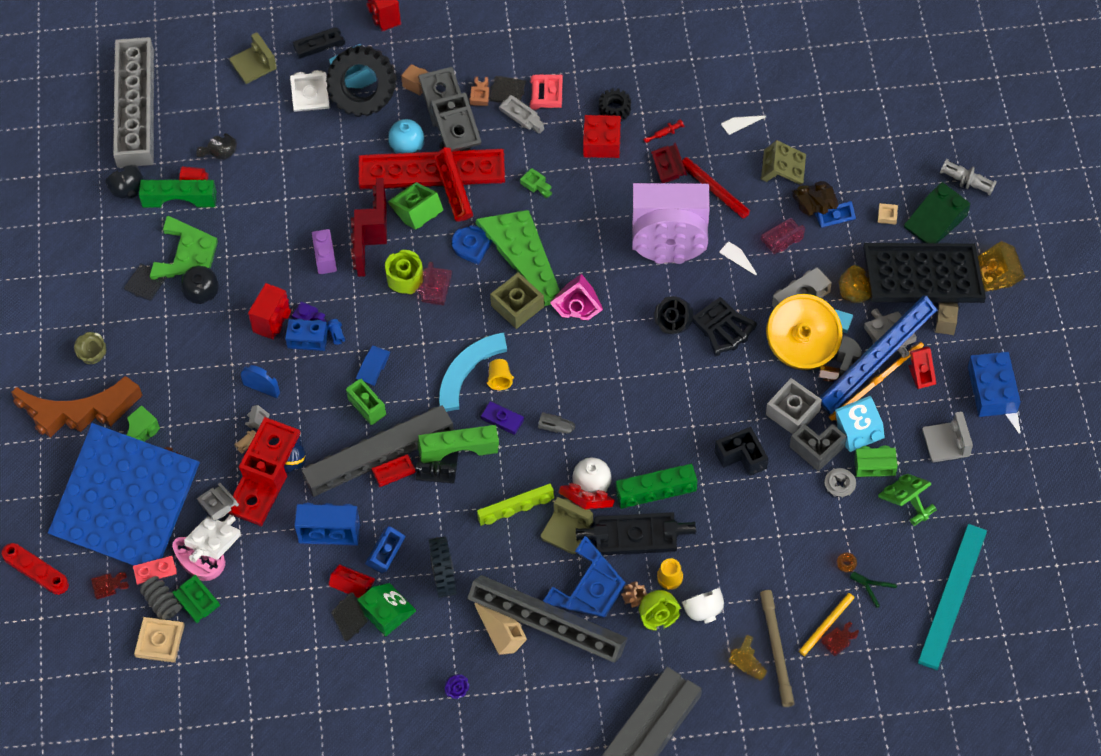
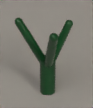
M855 571L850 576L852 580L865 586L877 608L880 605L869 585L897 587V584L870 580Z

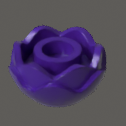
M461 674L452 675L445 683V693L453 699L464 697L469 688L468 679Z

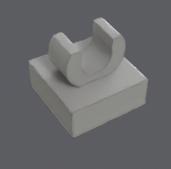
M258 405L252 406L251 412L247 414L249 422H246L245 425L251 429L255 428L258 430L264 417L269 418L270 414Z

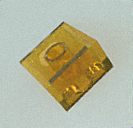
M1000 241L978 256L985 292L1011 287L1025 278L1015 247L1008 243Z

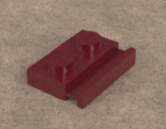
M673 143L674 145L670 147L665 146L651 152L662 183H667L678 179L679 176L687 175L676 143Z

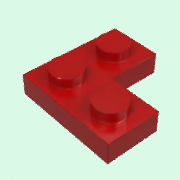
M574 483L560 486L559 494L584 509L613 507L615 501L604 491L587 492L582 490L580 485Z

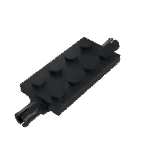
M674 512L596 516L593 528H576V541L583 540L585 536L589 540H594L597 550L602 556L677 551L676 537L686 534L695 535L696 523H677L674 518Z

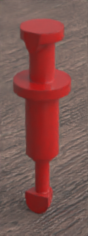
M681 119L673 125L668 123L667 127L643 140L648 143L654 138L659 139L669 133L673 135L675 134L674 130L680 127L684 128V124Z

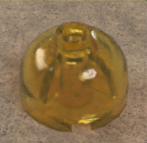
M852 265L846 269L839 280L841 296L845 300L856 304L871 299L868 279L864 275L867 272L859 266Z

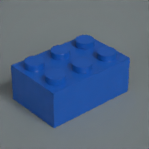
M1009 352L971 355L968 372L979 417L1017 413L1021 401Z
M312 503L297 504L295 529L299 543L358 545L360 520L357 506L351 504L339 506L329 503L323 505H314Z

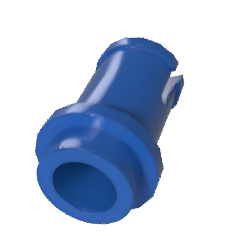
M333 319L328 322L327 329L331 332L333 343L337 345L344 342L345 337L341 329V322L338 319Z

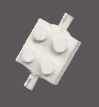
M229 515L224 521H214L212 517L207 516L184 539L185 546L194 550V553L189 556L190 561L195 563L201 556H209L218 560L241 536L239 529L230 526L236 521V518L233 515Z

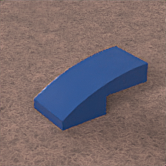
M372 345L356 379H362L365 383L375 386L381 369L384 370L390 352Z

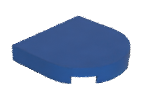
M470 225L469 227L460 228L454 233L452 248L457 256L479 265L493 241L486 237L482 228Z
M254 365L243 368L241 378L244 386L278 398L280 394L278 382L274 377L271 379L266 375V370Z

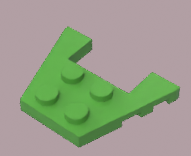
M167 216L163 228L164 234L181 236L174 263L154 262L150 274L151 280H158V277L165 276L173 278L175 275L184 274L189 268L198 265L211 269L218 243L217 238Z

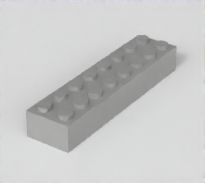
M151 37L115 40L113 155L117 168L128 165H154V48Z

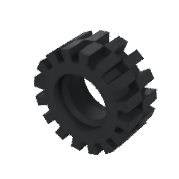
M612 88L611 92L606 90L605 94L602 93L599 98V114L621 116V122L622 118L626 120L627 115L629 116L631 111V98H629V94H625L624 90L620 92L618 88L616 91ZM611 103H619L622 106L619 108H610L608 105Z

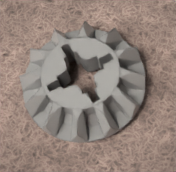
M837 468L831 470L826 475L824 486H826L827 492L833 494L834 497L841 496L843 498L847 495L850 496L855 490L856 479L850 471ZM837 481H839V482H842V481H843V482H844V485H843L844 487H842V486H840V485H839V486H836Z

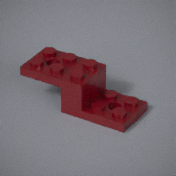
M376 178V185H373V209L354 210V217H351V228H353V233H351V242L353 244L351 257L353 269L357 270L358 277L365 276V245L387 244V208L384 178Z

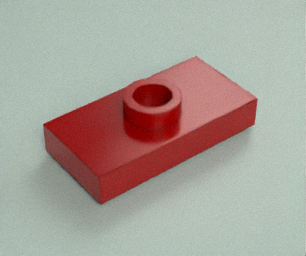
M408 454L372 468L379 487L416 473Z

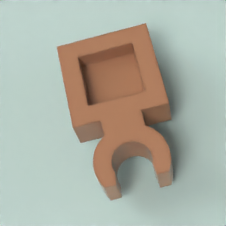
M475 77L476 87L472 86L470 105L488 106L490 93L488 77H485V81L482 83L479 82L478 77Z

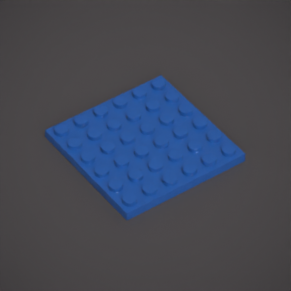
M92 423L48 534L134 566L161 559L200 462Z

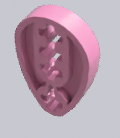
M179 537L174 540L172 547L176 558L191 576L196 574L201 581H209L217 578L223 572L225 567L224 554L218 560L209 556H201L205 561L209 559L211 565L217 563V568L213 567L211 569L208 563L203 564L200 558L195 563L190 561L189 556L194 553L192 548L186 546V549L181 548L179 550L178 546L185 544L184 539L186 537Z

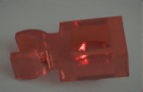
M111 573L92 578L96 599L116 594V588L127 589L129 587L128 582H120L122 579L127 578L126 573H118L114 578H112Z
M851 622L846 623L842 631L837 627L821 640L834 657L850 646L851 642L849 639H855L859 634V630L855 632L848 631L852 627Z

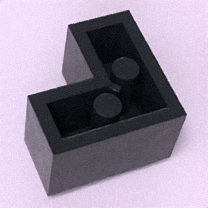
M751 427L715 441V454L723 468L741 461L749 476L767 469L768 456Z

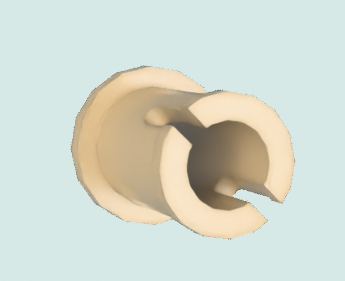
M254 430L247 431V435L234 444L241 454L249 448L256 434Z

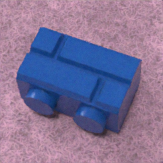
M390 526L385 528L365 564L381 574L387 571L406 536Z

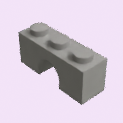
M818 267L812 271L809 270L800 279L790 282L783 290L779 289L773 295L772 306L775 308L784 299L797 294H809L822 298L830 293L832 282Z

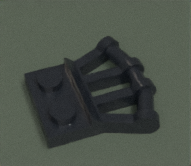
M721 297L694 315L692 320L704 333V336L708 337L715 356L720 355L722 352L736 350L740 343L748 341L751 331L757 327V323L754 320L737 313ZM732 319L746 326L742 331ZM726 325L737 337L733 339L722 327ZM716 332L726 344L718 346L713 333Z

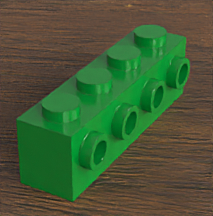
M692 464L616 481V495L621 509L697 491V477Z

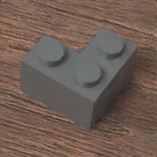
M804 424L791 436L790 448L819 471L845 447L847 436L833 424L819 436Z

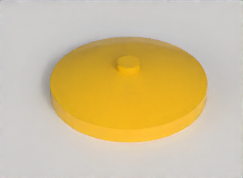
M797 294L784 299L773 309L767 322L766 335L772 352L781 362L795 369L812 370L825 365L836 355L842 341V325L836 311L825 300L814 295Z

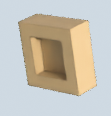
M879 203L878 223L896 224L898 205Z

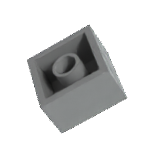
M790 378L767 403L766 416L794 434L804 424L808 425L820 412L822 399Z

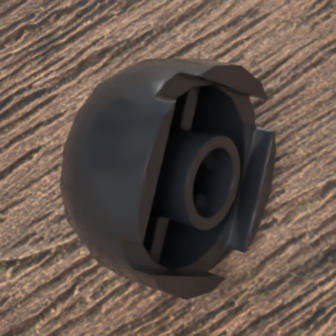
M137 165L123 167L124 171L119 173L116 170L105 180L106 185L114 196L132 199L138 195L137 192L140 190V182L143 180V177Z
M198 265L189 268L183 274L181 280L182 292L186 299L192 303L203 304L208 300L211 301L218 293L219 284L217 276L206 266Z
M677 296L665 297L656 306L654 313L655 322L665 333H682L692 324L693 309L683 298Z

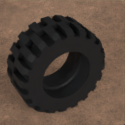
M357 45L342 51L333 60L327 71L326 82L328 86L326 88L327 92L331 94V101L337 103V108L340 110L341 108L344 109L345 113L349 115L353 113L355 116L360 117L361 115L370 116L372 113H377L388 104L395 91V81L397 79L396 74H394L395 68L393 64H390V59L387 56L381 54L382 51H376L371 46L363 47L362 45ZM354 65H366L377 75L378 86L372 95L359 97L352 94L346 87V72Z

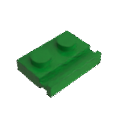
M196 574L182 584L177 591L172 592L196 623L220 606L219 602Z

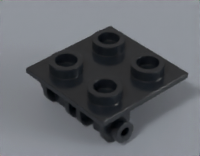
M459 451L452 452L443 457L441 461L423 463L420 461L419 456L418 463H416V480L455 483Z

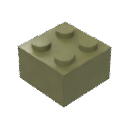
M519 272L490 294L491 306L515 329L519 328L544 308V295Z

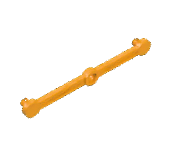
M920 341L913 345L908 352L920 349L924 344ZM910 354L908 357L905 356V358L901 356L881 374L872 378L869 384L841 407L858 401L906 361ZM835 411L829 416L831 421L836 420Z

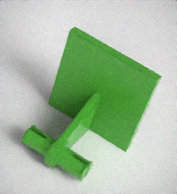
M910 474L902 475L898 481L885 487L884 491L878 494L879 498L899 506H903L910 501L918 513L910 519L913 526H916L922 520L926 521L929 515L937 511L933 504L924 509L918 497L919 493L931 486L930 481Z

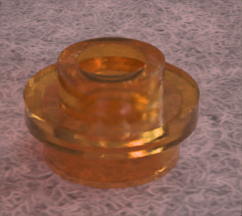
M843 553L837 559V566L843 572H851L857 566V559L851 553ZM847 561L850 565H845L843 562Z

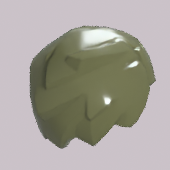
M86 332L84 335L79 336L74 344L77 358L85 362V364L100 362L107 352L104 339L98 333Z

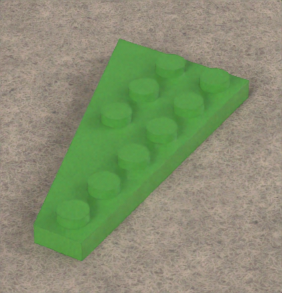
M529 210L476 219V225L479 228L481 227L486 237L494 242L497 246L496 249L513 269L515 268L544 295V306L551 305L550 301L560 290Z

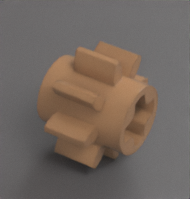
M637 581L624 585L625 590L621 594L625 604L631 603L632 608L640 605L641 600L647 595L644 585H638Z

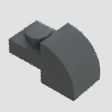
M844 336L838 351L837 361L842 362L839 378L861 357L859 344L847 336Z

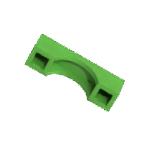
M142 405L127 417L129 422L127 436L145 442L148 438L156 435L160 429L157 419Z
M496 425L418 435V451L420 461L423 463L441 461L446 455L462 450L473 451L478 456L498 453L499 439Z

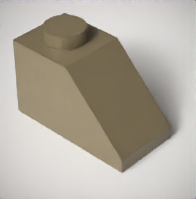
M938 303L935 333L954 335L957 325L958 303Z

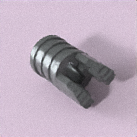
M542 412L538 429L566 434L571 433L576 428L575 423L546 412Z

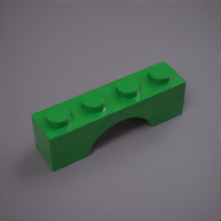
M141 180L139 197L143 208L161 207L164 202L173 199L189 201L196 207H215L217 191L214 180Z

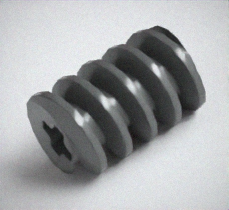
M155 576L141 585L140 593L144 596L149 606L152 607L157 617L167 620L180 612L182 606L177 604L178 600L173 598V593L169 592L167 586H164L165 582Z

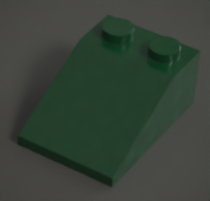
M942 182L921 203L904 224V228L923 243H939L968 216L971 203Z

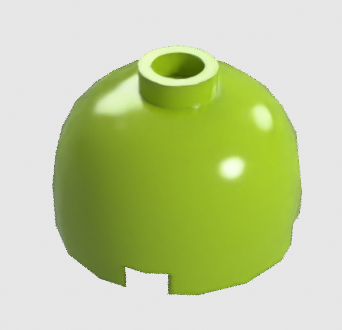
M655 590L648 593L639 605L640 617L647 629L657 630L656 627L661 625L667 628L675 623L680 616L679 609L681 608L678 601L671 593L664 590Z

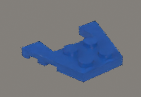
M585 536L575 552L592 562L587 572L570 597L552 586L543 602L558 608L605 618L626 583Z

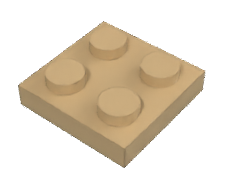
M144 617L134 653L135 657L176 662L184 623Z

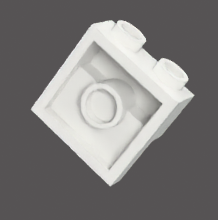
M316 70L311 74L298 72L290 76L294 112L330 108L326 88L328 86L326 72Z

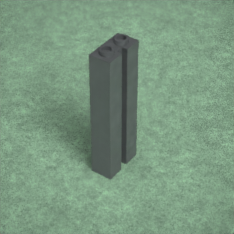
M667 667L602 756H659L700 699L702 688L689 680H684L680 674Z

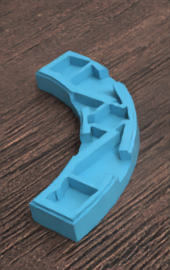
M504 333L494 334L473 343L451 363L444 375L439 397L440 406L443 405L446 412L460 410L459 395L462 383L477 363L491 356L507 352Z

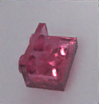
M790 218L762 234L761 240L773 254H776L779 251L786 250L789 245L800 242L804 237L805 227L804 225L798 226Z
M429 262L428 268H424V282L420 283L419 286L422 302L444 306L452 278V270L434 268L433 262Z

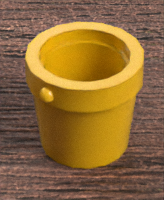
M504 359L491 361L487 385L493 390H505L511 387L514 377L510 373L508 362Z
M669 558L662 562L657 573L659 585L667 590L678 588L681 585L683 572L677 560Z

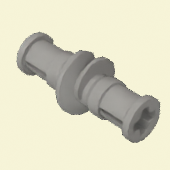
M949 159L945 160L940 174L944 173L955 180H960V187L966 183L967 190L971 185L975 189L978 188L988 193L989 196L997 183L996 180L993 182L980 174L974 173V166L967 170L962 166L949 162Z

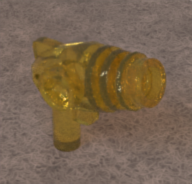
M746 635L741 648L731 650L729 662L736 665L741 671L747 672L748 675L751 674L752 677L761 681L768 671L753 656L755 651L749 648L753 638Z

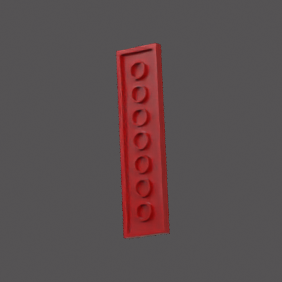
M504 149L452 152L463 185L505 183ZM438 152L359 155V189H373V185H376V178H384L385 188L410 187L416 182L423 186H444L434 159V155Z

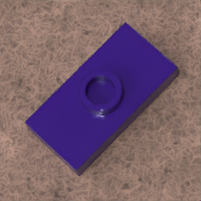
M490 401L481 415V420L515 435L523 423L524 417Z

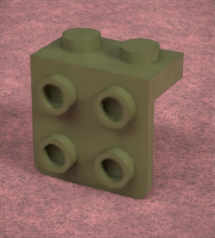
M557 497L554 502V513L543 530L541 539L566 552L576 554L575 551L582 541H576V528H591L593 513L589 509L573 504L569 499Z

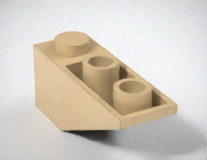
M478 603L474 604L498 654L515 653L527 640L519 622Z

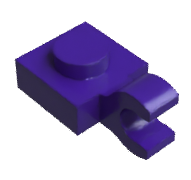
M300 302L292 315L293 320H321L327 322L324 319L325 314L318 312L316 307L304 302Z

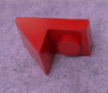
M927 346L910 351L912 364L908 366L917 388L921 389L936 385L930 347Z

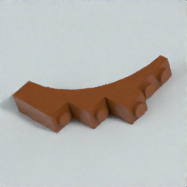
M126 376L101 393L72 401L41 399L24 392L18 387L11 392L14 397V404L20 409H26L29 416L33 418L36 424L35 429L40 434H46L50 438L65 423L71 429L75 428L79 432H82L95 418L100 423H106L111 427L143 396L139 385Z

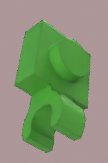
M533 168L520 179V184L533 193L538 189L545 198L552 194L549 191L551 186L545 183V176Z

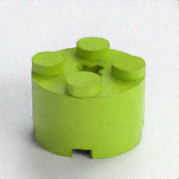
M400 250L399 253H393L387 258L385 272L388 287L398 293H415L424 280L423 266L419 256L410 250Z

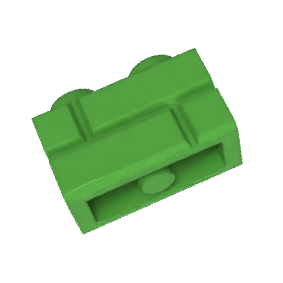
M362 379L347 387L348 400L370 425H373L386 415L385 404L378 399L377 395Z
M884 445L879 448L862 446L856 449L854 457L856 477L896 476V448Z

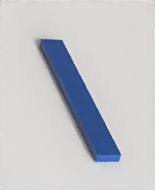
M923 295L819 397L822 399L821 405L829 414H832L937 311L927 296Z

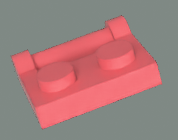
M532 75L530 80L532 84L530 108L533 110L539 108H562V75ZM541 83H544V99H539V85Z

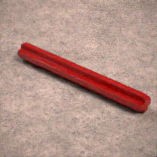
M688 157L682 160L686 171L702 184H709V190L739 216L746 218L750 214V210Z

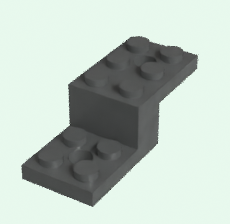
M453 67L418 75L433 127L438 126L444 147L451 148L452 152L481 145L482 142L466 92L461 93ZM443 85L445 91L438 92L436 86ZM460 127L464 133L457 135L454 132V128Z

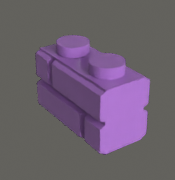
M330 230L312 232L318 274L337 271Z

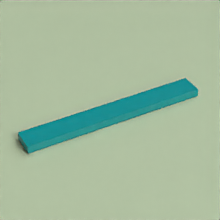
M968 524L918 664L938 671L987 530Z

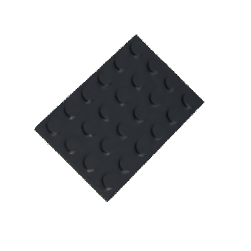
M864 243L863 251L871 302H917L925 295L932 303H985L986 295L975 244Z

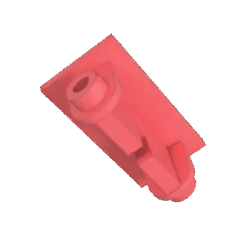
M173 556L133 566L137 585L155 576L161 579L177 574Z

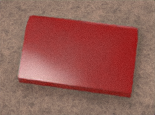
M338 565L330 575L329 586L360 598L371 589L375 578Z

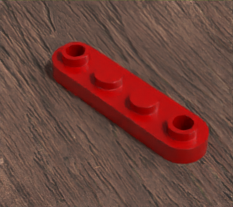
M15 543L7 544L2 549V557L6 563L51 593L60 595L67 591L69 583L66 576ZM60 580V583L54 584L55 581Z

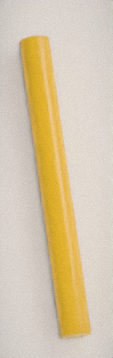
M848 593L801 647L799 650L801 655L806 656L854 599L852 594Z

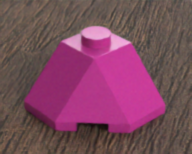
M582 274L569 282L550 301V304L561 317L566 318L577 317L581 318V320H589L603 310L593 287Z

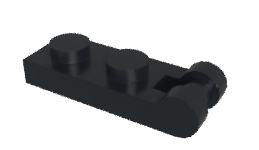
M334 27L293 41V46L299 59L335 46L341 47L345 44V40L340 36L339 28Z

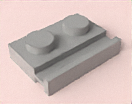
M221 483L218 484L219 487L216 489L211 488L197 498L199 504L214 521L224 517L231 511V507L234 505L236 507L239 506L236 499Z

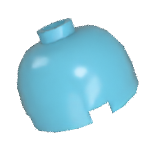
M410 119L397 121L389 130V145L396 154L413 153L417 150L419 152L424 145V133L421 126Z

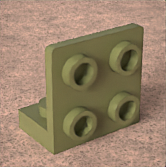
M258 33L251 35L253 42L251 43V48L229 58L230 63L245 84L277 69L273 53Z
M776 140L764 149L761 180L768 182L778 174L797 184H803L806 154Z

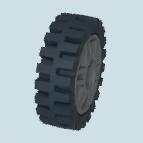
M447 537L428 539L438 598L456 595L454 571Z

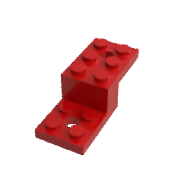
M264 417L239 465L243 477L233 494L239 506L236 507L234 505L231 507V511L228 514L262 527L287 478L284 465L301 434L299 429ZM272 438L279 439L276 445H270L269 441ZM250 498L257 499L254 505L247 504Z

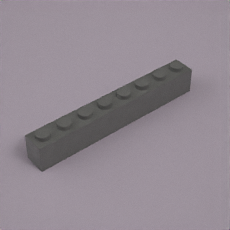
M443 405L433 407L428 412L416 415L407 422L398 423L393 428L381 431L370 439L361 440L358 444L346 447L333 456L329 455L322 461L307 465L302 469L303 478L313 497L371 471L376 466L417 450L418 435L453 431V422Z
M483 575L473 581L467 598L614 663L622 656L628 639L625 636Z

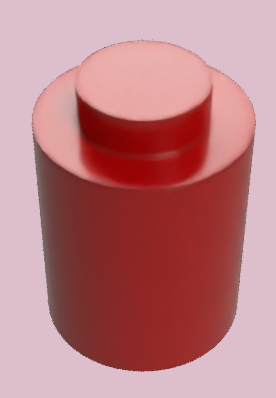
M182 166L180 180H208V173L205 172L204 168Z

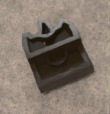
M825 181L816 182L812 186H800L796 190H792L793 198L799 203L800 211L808 216L813 215L815 212L824 215L828 213V209H837L839 205L833 187Z

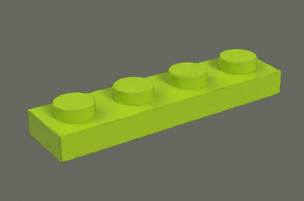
M550 483L477 510L480 526L490 525L503 517L509 518L522 510L528 511L533 506L550 502L554 499L553 487Z

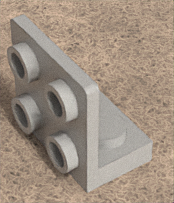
M963 411L956 412L951 423L923 427L922 432L931 462L970 456L973 444Z

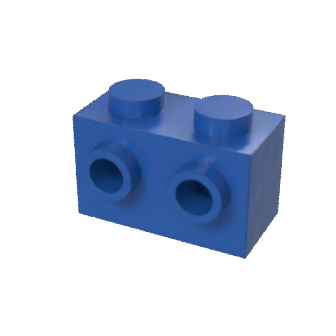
M289 319L285 338L287 348L325 351L328 336L327 323L321 320Z

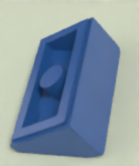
M852 201L839 204L837 209H828V213L824 215L815 212L820 228L856 219Z

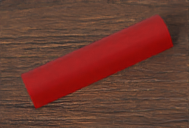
M444 147L434 155V159L455 221H465L473 216V212L451 148Z

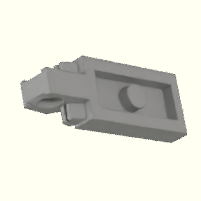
M510 95L499 106L501 112L528 130L532 128L539 134L545 129L544 123L540 121L537 112L514 96Z

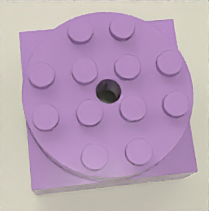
M633 183L632 250H636L643 257L653 260L658 264H682L707 250L709 184Z

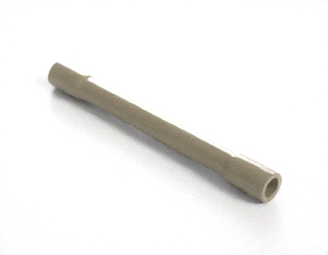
M764 590L760 592L766 616L780 686L781 702L783 707H790L795 703L792 688L789 684L775 614L773 594L771 590Z

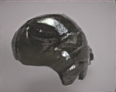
M226 133L224 138L217 135L211 139L207 147H198L196 155L197 157H204L211 154L219 160H226L235 153L237 141Z

